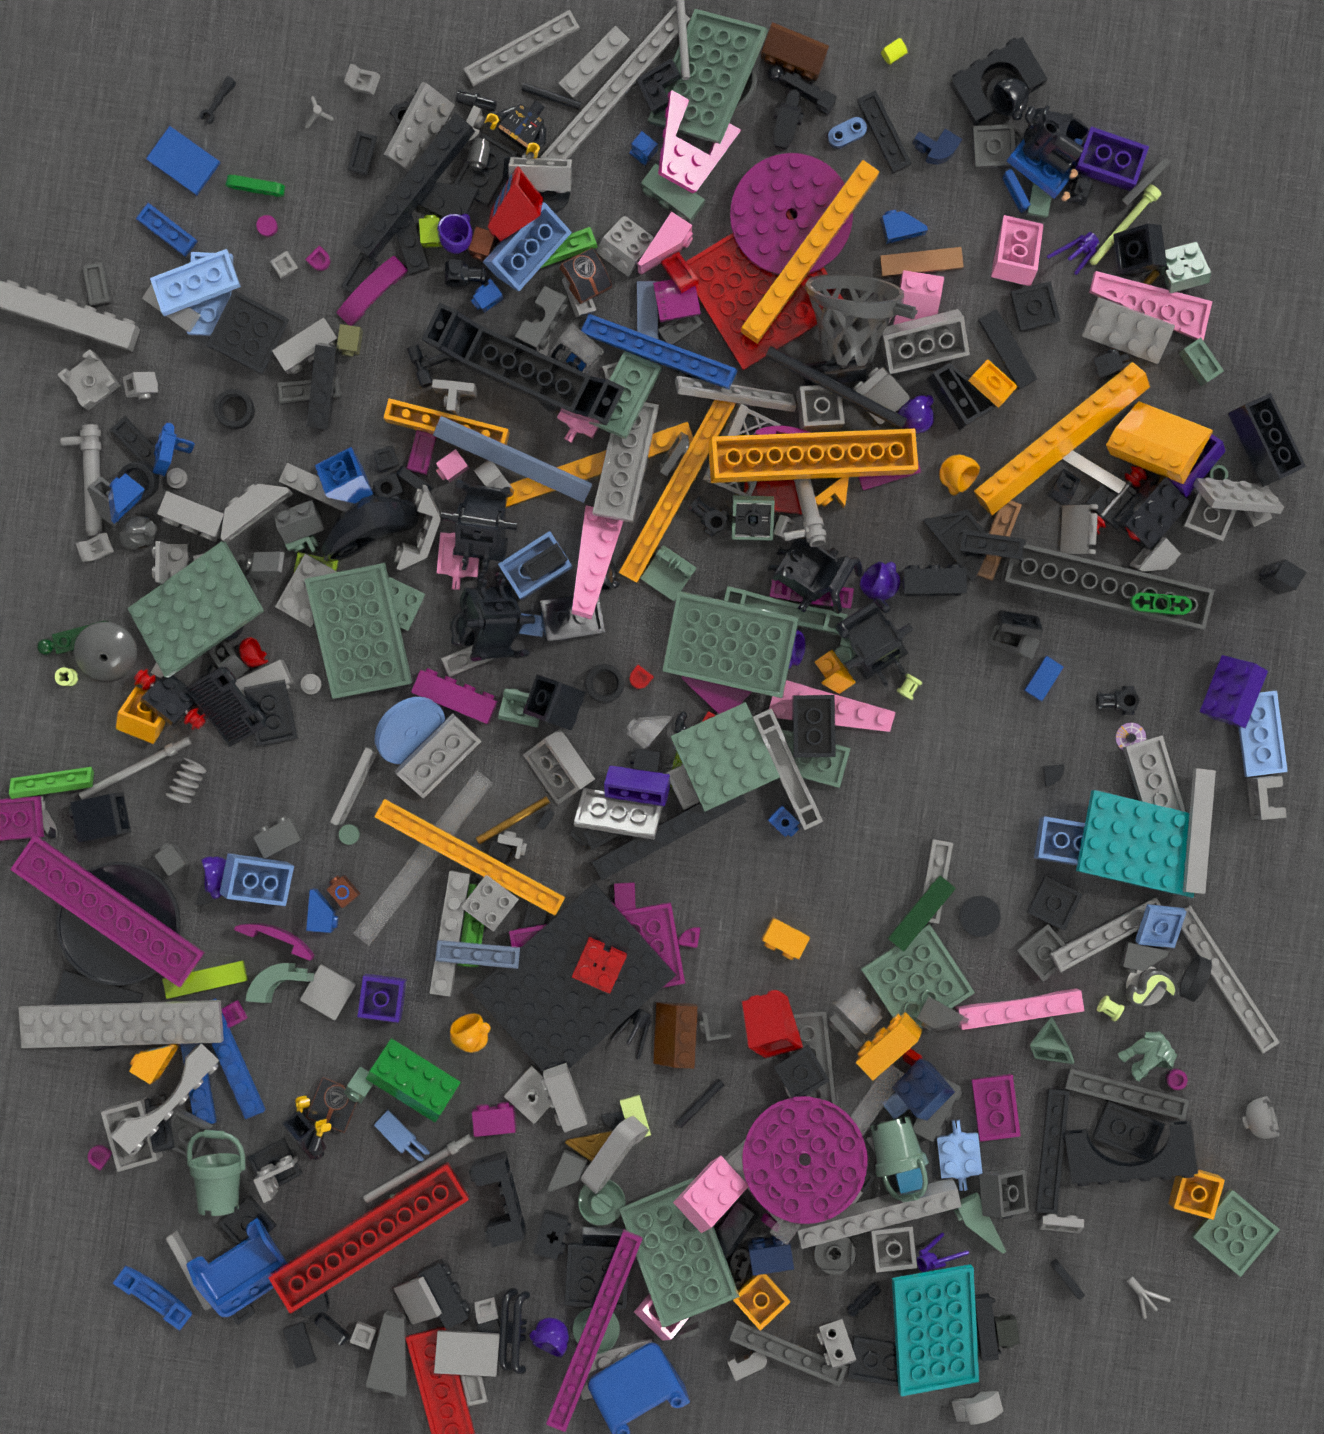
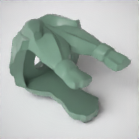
M1160 1031L1145 1032L1144 1038L1138 1040L1125 1051L1118 1053L1119 1058L1124 1063L1135 1054H1145L1141 1061L1132 1065V1076L1138 1082L1142 1078H1146L1150 1070H1153L1155 1067L1172 1070L1178 1055Z

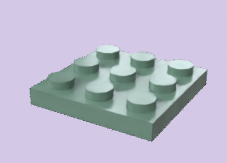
M1230 1188L1219 1201L1214 1220L1205 1218L1191 1236L1241 1277L1280 1229Z

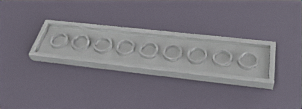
M221 1000L21 1006L18 1008L21 1048L221 1043L224 1041Z

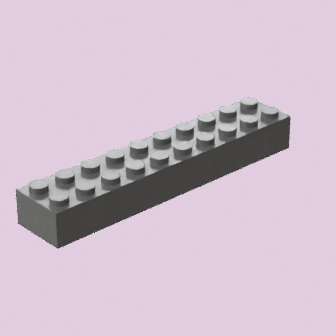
M1028 544L1024 545L1023 562L1013 558H1007L1002 584L1197 631H1202L1206 628L1215 591L1214 589ZM1137 593L1186 596L1191 600L1192 608L1185 615L1137 612L1131 608L1130 599ZM1140 597L1138 600H1135V603L1139 604V608L1144 604L1150 605L1152 597H1150V601H1143L1142 597ZM1158 598L1155 605L1159 610H1163L1166 607V601L1163 598ZM1171 599V607H1179L1180 611L1186 608L1183 600L1175 604L1172 603L1173 599Z

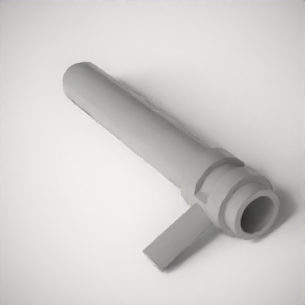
M93 424L82 425V430H80V436L62 437L60 440L62 446L80 445L81 451H83L85 527L88 536H97L102 532V517L98 515L87 490L89 485L100 478L99 451H101V442H99V437H101V430H99L98 425Z
M794 479L804 519V529L784 533L785 541L806 537L811 547L822 546L826 543L827 535L823 529L824 523L819 515L811 479Z

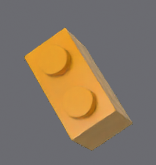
M774 917L762 937V941L765 942L764 946L773 951L776 948L782 950V955L790 960H793L794 957L800 959L810 939L808 935Z

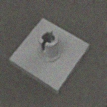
M531 1065L504 1097L535 1124L550 1107L548 1101L550 1094L548 1091H544L541 1083L544 1075Z

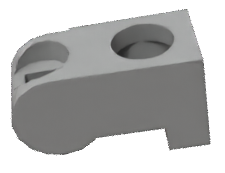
M752 1349L749 1354L737 1359L734 1354L726 1357L735 1381L761 1370L767 1364L766 1355Z

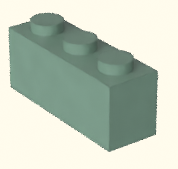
M655 163L641 182L642 192L651 199L652 197L659 201L658 204L668 211L670 209L677 216L691 223L705 205V199L696 192L691 193L658 174L659 165Z

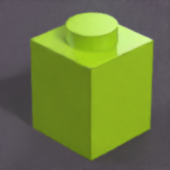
M426 215L423 219H419L420 242L423 248L443 247L437 234L440 218H436L435 215Z

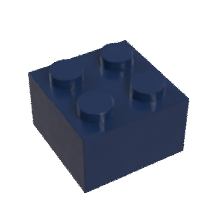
M919 1059L892 1087L917 1118L926 1121L955 1093L935 1067L923 1059Z
M782 1233L774 1234L772 1238L768 1239L755 1237L751 1239L752 1241L748 1242L753 1276L794 1270L788 1235L784 1236Z

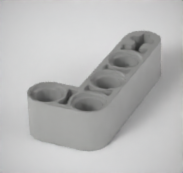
M634 1116L623 1120L613 1130L580 1180L597 1194L609 1181L632 1146L639 1143L646 1136L649 1129Z

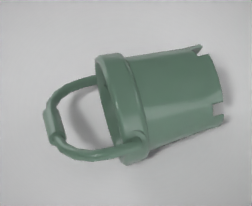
M910 1116L905 1117L906 1122L904 1123L902 1117L879 1123L877 1130L875 1125L870 1126L877 1162L875 1165L876 1176L882 1177L889 1194L903 1203L919 1200L926 1192L928 1185L925 1166L929 1164L926 1154L920 1148ZM920 1168L923 1180L920 1192L898 1195L893 1191L887 1176Z
M205 1130L204 1132H198L191 1137L187 1146V1165L190 1169V1175L194 1177L198 1213L205 1215V1210L211 1211V1216L233 1213L234 1206L239 1209L240 1173L245 1170L243 1146L237 1138L225 1131ZM200 1137L212 1139L226 1138L235 1143L239 1155L217 1153L192 1159V1147L194 1142Z

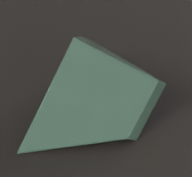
M1051 1016L1030 1044L1035 1059L1073 1064L1074 1059L1071 1051Z

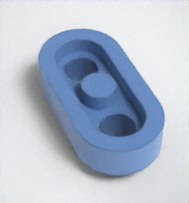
M854 117L833 127L828 134L829 144L833 148L839 149L861 139L867 130L866 122L860 117ZM858 124L860 129L855 130L853 125ZM837 133L841 134V135H842V138H841V139H837V138L835 137V134H837Z

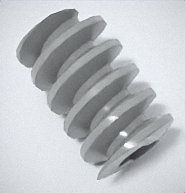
M184 758L188 764L180 765L184 772L177 771L181 778L173 779L177 786H170L169 788L173 791V794L166 793V796L180 803H191L192 799L188 795H195V791L192 788L199 787L196 781H202L203 779L199 773L205 774L206 769L199 763Z

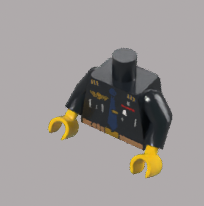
M536 100L529 109L523 104H519L496 114L490 113L484 123H492L491 130H494L496 125H498L497 128L500 134L526 151L527 155L529 152H533L535 159L546 143L547 129L544 120L539 116L545 107Z
M300 1096L295 1100L297 1110L294 1111V1115L283 1122V1125L310 1160H319L324 1156V1150L327 1148L323 1142V1133L331 1130V1124H326L327 1119L317 1121L314 1128L304 1117L305 1112L303 1111V1108L310 1107V1100L307 1096Z

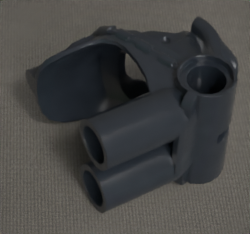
M1049 105L1035 109L1034 106H1029L1025 113L1028 127L1024 132V154L1030 159L1043 160L1064 174L1072 164V161L1075 162L1084 149L1074 140L1076 138L1082 140L1087 134L1088 128L1080 119L1074 118L1073 113L1061 114L1060 112H1052L1049 110Z

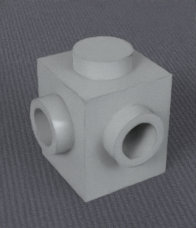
M133 372L123 377L126 397H138L139 400H147L151 398V395L158 392L155 372Z

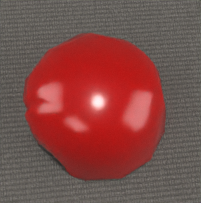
M249 637L241 642L239 655L244 664L249 667H260L268 663V660H264L267 653L261 651V647L256 639Z

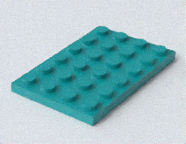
M1091 790L1076 871L1193 898L1194 893L1183 892L1190 813Z
M968 1264L892 1278L898 1393L900 1396L979 1382L974 1267Z

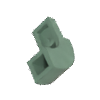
M295 963L272 965L260 972L252 981L246 995V1001L272 1003L273 993L279 984L286 980L314 981V973H307V968H295Z

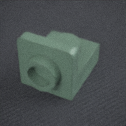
M309 535L285 544L288 551L297 553L305 549V545L308 544L311 551L316 553L318 552L317 546L319 544L314 535Z

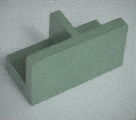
M1201 337L1179 352L1180 357L1200 386H1203L1224 372Z

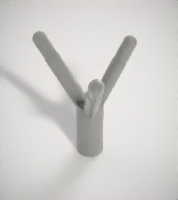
M312 96L311 101L314 113L308 120L305 128H309L315 118L319 116L330 121L333 120L332 116L322 112V108L317 105L315 97Z
M1133 1276L1127 1280V1283L1138 1294L1144 1319L1147 1318L1144 1300L1154 1311L1158 1310L1148 1296L1170 1302V1298L1144 1290Z

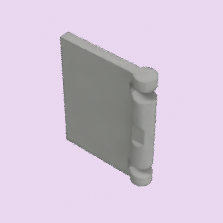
M1097 504L1062 506L1061 553L1069 555L1096 554V550L1089 549V545H1096L1098 514H1091V509H1098Z

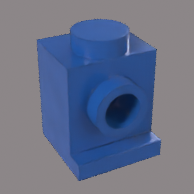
M641 131L632 142V150L629 154L646 166L658 151V144Z
M491 278L487 280L489 285L479 287L475 291L476 294L473 295L474 298L471 299L477 310L481 308L484 313L504 299Z
M782 805L767 819L784 837L787 835L792 837L799 830L797 825L800 822ZM783 819H788L789 825L787 827L782 826L781 822Z

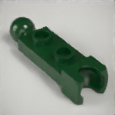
M89 625L52 634L53 641L48 639L40 640L37 644L39 653L48 655L53 649L56 650V654L74 651L77 637Z

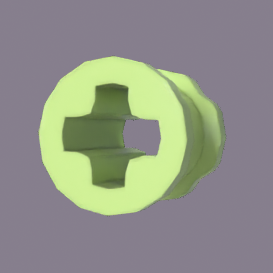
M60 668L55 673V681L62 686H73L78 681V673L71 668ZM65 673L68 674L67 677L69 678V681H66V680H65V678H66V677L64 676Z
M906 674L904 683L896 691L902 696L913 700V694L917 687L922 685V682L912 675Z
M1107 995L1102 998L1097 1007L1098 1012H1104L1112 1017L1111 1020L1114 1022L1119 1019L1124 1010L1122 1004H1116Z

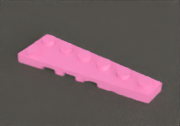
M1098 271L1094 272L1089 293L1174 324V331L1194 340H1198L1200 337L1204 340L1212 301L1178 292L1169 293L1167 289Z
M586 505L571 614L592 619L624 521L594 516L592 513L594 507Z
M786 680L783 698L772 696L769 709L772 708L775 717L778 719L792 720L793 695L835 694ZM835 695V725L890 732L896 712Z

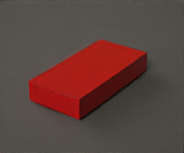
M679 251L661 261L663 268L681 293L699 284L698 278Z

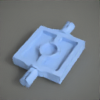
M952 1120L953 1133L939 1136L937 1139L941 1178L953 1177L958 1179L959 1191H963L962 1183L964 1184V1191L968 1190L966 1178L982 1174L978 1132H961L960 1120H956L957 1128L955 1120Z

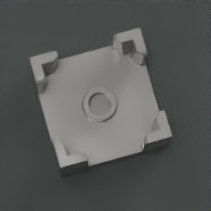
M92 350L84 353L82 356L85 360L69 371L65 368L58 373L61 380L78 397V402L87 410L92 409L121 386L98 355Z
M1282 776L1246 778L1250 819L1286 818V809L1284 807H1269L1267 788L1283 786Z

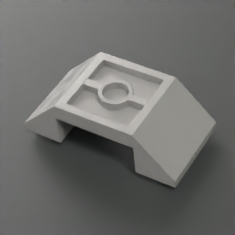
M422 485L421 489H417L414 496V504H416L417 511L426 514L423 520L424 531L418 534L417 546L402 541L401 547H396L394 562H396V567L399 570L428 557L441 520L439 510L426 485Z

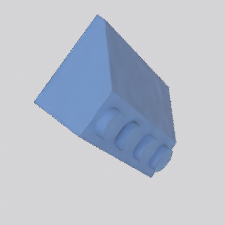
M543 202L540 217L502 240L483 263L497 278L516 291H520L572 232L549 206Z

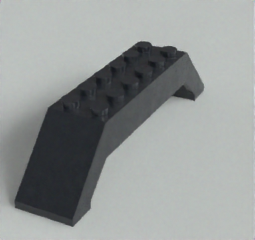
M440 302L421 339L466 368L577 419L607 426L625 390V387L613 381L590 376L487 329L461 314L458 310Z

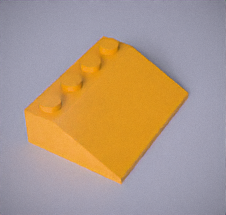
M1138 401L1117 425L1106 446L1110 455L1184 484L1213 430Z

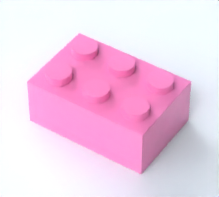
M719 1156L703 1169L673 1203L699 1232L703 1233L712 1228L748 1188V1185L722 1156Z

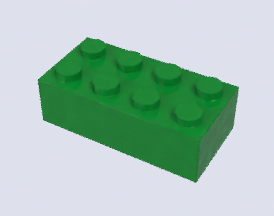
M392 1038L366 1077L368 1081L436 1123L461 1083Z

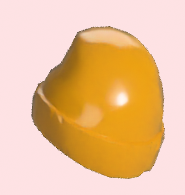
M952 455L941 465L939 471L940 481L948 487L949 493L955 496L959 492H964L972 485L979 475L980 466L975 460L965 455Z
M475 1013L466 1014L452 1023L450 1039L457 1048L465 1052H477L486 1046L491 1027L488 1023L483 1022L481 1015Z

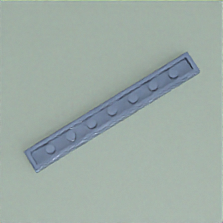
M443 416L440 417L433 433L435 437L583 503L591 489L592 483Z

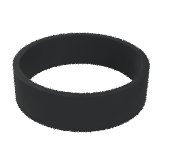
M1200 955L1192 959L1180 985L1179 993L1181 997L1192 1002L1199 998L1211 973V960Z

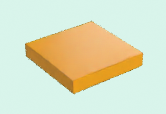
M988 359L968 380L998 408L1018 387Z

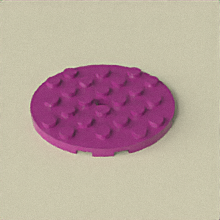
M784 153L762 160L743 176L732 198L730 224L738 247L755 266L779 276L845 183L829 165L809 155ZM790 209L797 213L795 220H789L786 217V212ZM853 212L808 275L821 270L840 254L851 232Z
M801 1096L777 1102L766 1109L755 1120L744 1143L742 1164L747 1185L762 1207L782 1220L798 1224H813L837 1216L852 1204L864 1184L868 1157L862 1133L845 1111L829 1101ZM800 1155H809L811 1159L810 1164L807 1166L801 1165L799 1162Z

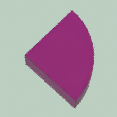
M693 927L684 931L678 939V945L697 948L701 927Z

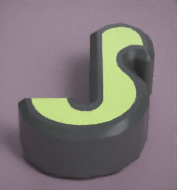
M1148 969L1140 976L1138 988L1133 984L1129 985L1126 989L1125 997L1130 1004L1141 1007L1159 986L1176 998L1178 985L1171 975L1162 970Z

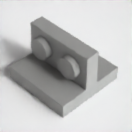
M433 379L432 388L436 394L445 395L444 407H446L449 414L459 416L461 397L477 398L478 390L474 383Z

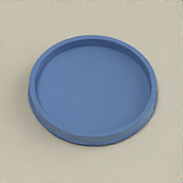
M412 697L395 704L381 718L375 731V745L380 755L388 762L402 764L445 722L443 710L438 704L426 697Z

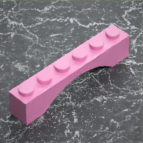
M1077 988L1017 1000L977 1003L956 1007V1012L969 1018L967 1023L959 1025V1028L962 1030L1084 1011L1082 992Z

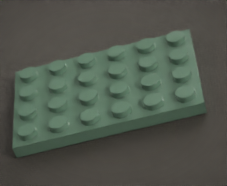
M699 9L694 10L687 26L690 79L682 80L681 78L665 88L667 95L673 90L689 100L677 132L721 144L768 33L766 27ZM679 45L673 60L682 76ZM666 109L656 115L651 111L648 122L665 128Z
M223 541L127 608L166 678L177 673L264 612L228 545Z
M385 562L305 579L332 699L412 683Z
M678 591L663 672L783 698L799 617Z
M695 1178L619 1208L627 1231L643 1237L636 1257L662 1328L740 1297L714 1227L712 1226V1228L700 1233L673 1203Z

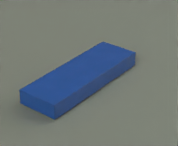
M149 203L136 217L140 223L184 257L188 255L198 242Z

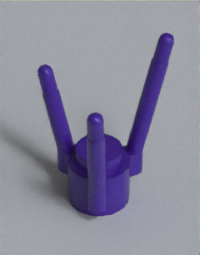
M1089 232L1085 236L1080 235L1074 241L1048 254L1047 258L1049 259L1078 244L1079 248L1068 257V260L1071 261L1081 252L1084 254L1088 252V254L1074 272L1077 275L1089 258L1096 252L1095 248L1100 242L1096 235Z
M940 1233L931 1243L919 1251L920 1256L916 1258L917 1267L921 1272L945 1267L946 1263L944 1262L968 1255L969 1251L959 1252L938 1259L934 1253L928 1251L944 1236V1233Z

